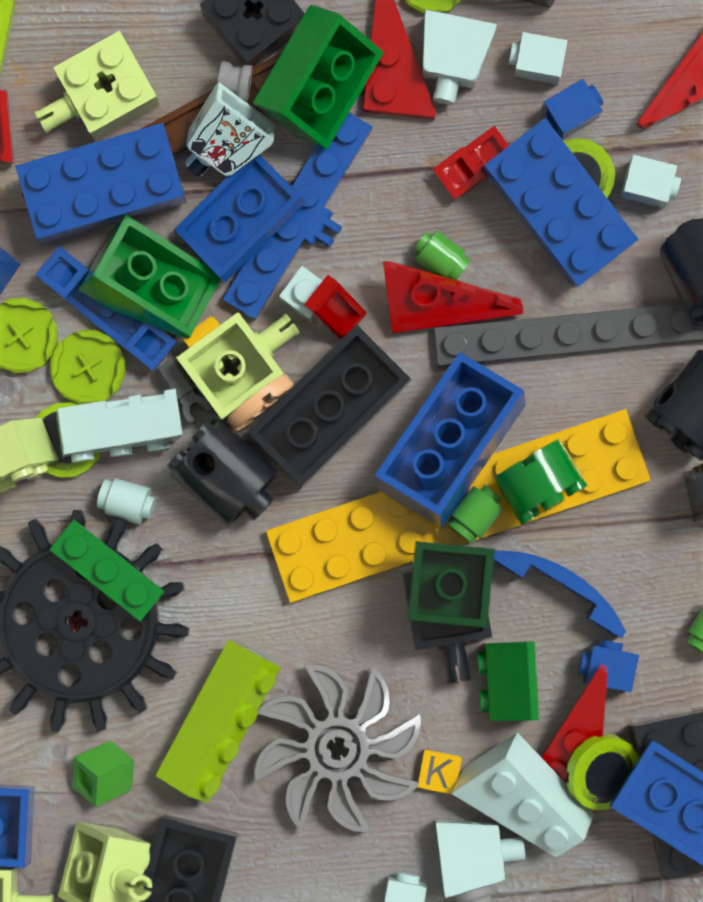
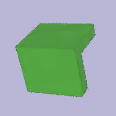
M105 742L74 756L72 787L97 807L132 789L134 759L113 742Z

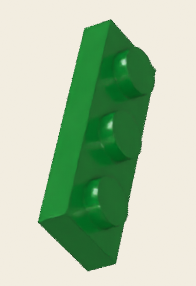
M74 519L49 549L140 622H142L165 593L163 589Z

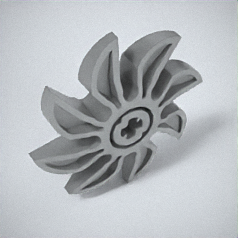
M305 665L306 670L323 697L329 715L322 721L316 719L307 702L302 698L294 696L278 697L264 704L258 710L259 715L289 722L299 728H304L308 731L309 738L305 742H298L297 740L280 737L269 743L257 759L254 771L255 782L285 764L297 761L300 758H306L310 762L309 770L290 780L286 791L287 810L295 825L302 831L304 830L311 799L317 788V783L321 778H328L332 782V788L330 789L327 807L333 818L340 825L352 831L370 832V827L352 798L347 781L352 776L359 777L370 797L378 800H396L411 793L419 785V782L386 774L376 768H371L367 765V758L371 754H377L382 757L396 759L407 753L415 744L420 733V714L388 733L378 735L376 738H369L365 735L366 727L384 717L389 707V690L381 673L373 666L371 667L364 698L358 709V714L355 718L348 719L343 715L348 689L341 677L329 668L319 665ZM335 737L343 738L344 746L349 748L346 756L340 754V759L331 757L332 750L326 748L331 739L335 742Z

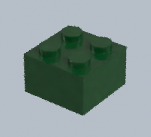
M415 541L407 620L487 628L495 549Z

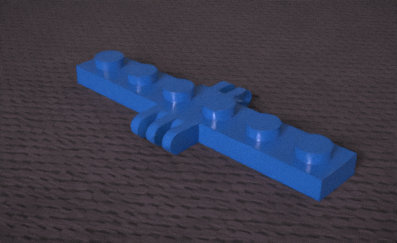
M348 113L328 150L316 146L292 185V188L306 203L243 265L222 299L223 302L256 321L304 241L314 246L318 240L329 247L332 246L335 240L323 233L324 228L326 227L332 232L339 234L342 227L330 219L333 212L325 208L373 130V126Z

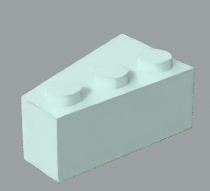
M176 389L164 390L162 395L147 397L135 395L129 396V399L99 401L58 408L56 419L62 458L71 456L72 463L94 460V453L109 451L110 457H121L133 454L132 448L147 446L148 452L171 449L170 443L175 442L183 435Z
M518 732L465 766L451 793L554 857L560 856L584 841L594 816L591 809L581 805L574 799L568 790L567 784Z

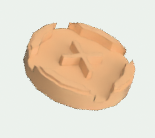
M287 374L281 375L240 405L226 419L234 431L244 429L253 423L256 416L260 413H264L266 410L269 411L293 387L294 383Z

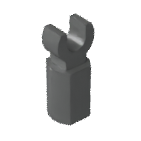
M176 357L169 359L154 371L167 390L176 389L177 401L183 403V415L191 424L196 422L191 415V408L195 404L203 405L208 413L212 411L208 400L195 394L196 385Z

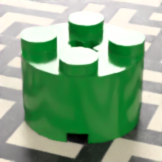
M559 439L535 451L523 461L520 460L495 477L498 483L497 486L521 525L541 514L538 507L542 506L546 512L565 501L562 495L563 492L570 497L588 486Z

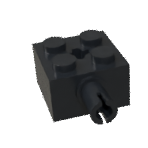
M204 0L200 3L204 18L242 65H251L253 67L261 64L290 40L305 14L294 0ZM251 10L254 12L260 11L261 18L259 20H256L254 17L248 18L247 13Z
M412 572L402 574L408 608ZM489 616L487 628L410 620L415 650L438 647V650L442 649L447 684L458 682L456 666L459 668L461 681L472 680L469 673L465 646L469 645L468 641L492 638Z

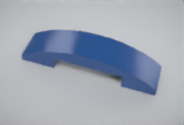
M59 246L35 275L154 372L177 344V341L164 330L112 311L79 291L78 289L89 269Z
M494 551V562L516 576L523 578L531 566L593 604L586 619L617 638H623L626 631L613 608L594 587L580 576L555 562L536 555L516 551Z

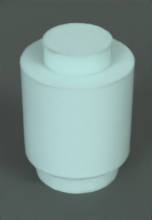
M115 478L114 481L105 479L98 495L97 508L105 510V515L121 518L140 525L144 518H151L156 497L151 496V488L118 478Z

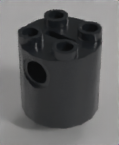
M703 218L682 223L660 247V257L693 326L703 324Z
M697 350L652 402L648 407L649 410L644 415L659 430L664 429L671 434L672 438L670 441L686 454H692L700 461L703 460V350Z
M213 419L210 423L206 422L192 437L196 444L185 451L181 450L169 462L167 468L172 471L170 476L227 528L243 513L255 521L274 501V498L265 489L279 472L222 420L217 422ZM207 453L212 455L215 460L214 469L206 462Z

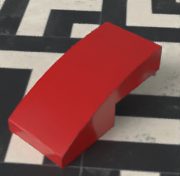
M494 125L466 147H461L442 161L433 170L456 200L487 179V176L480 168L506 149L509 144Z

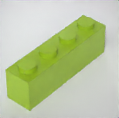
M228 639L155 776L185 795L209 803L211 797L218 791L227 767L238 754L239 745L248 728L255 722L258 709L266 694L273 688L281 667Z

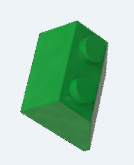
M535 641L484 643V651H477L478 674H485L486 689L479 690L481 713H488L489 721L539 720Z

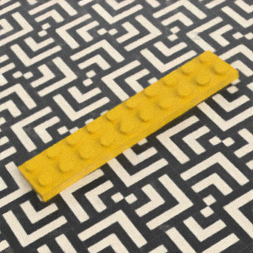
M624 409L492 454L467 491L468 493L473 486L480 490L486 485L502 498L498 505L503 511L482 538L521 525L497 486L498 483L495 477L520 460L523 461L535 451L558 439L565 446L588 486L570 497L563 492L562 495L565 501L546 512L542 506L538 507L541 514L528 522L651 481L627 410ZM378 492L266 530L290 603L413 562L415 541L451 545L469 543L448 525L453 518L452 516H450L441 529L383 492Z

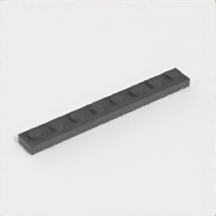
M682 303L439 327L434 328L437 365L438 367L450 366L459 352L478 363L703 341V324L693 326Z

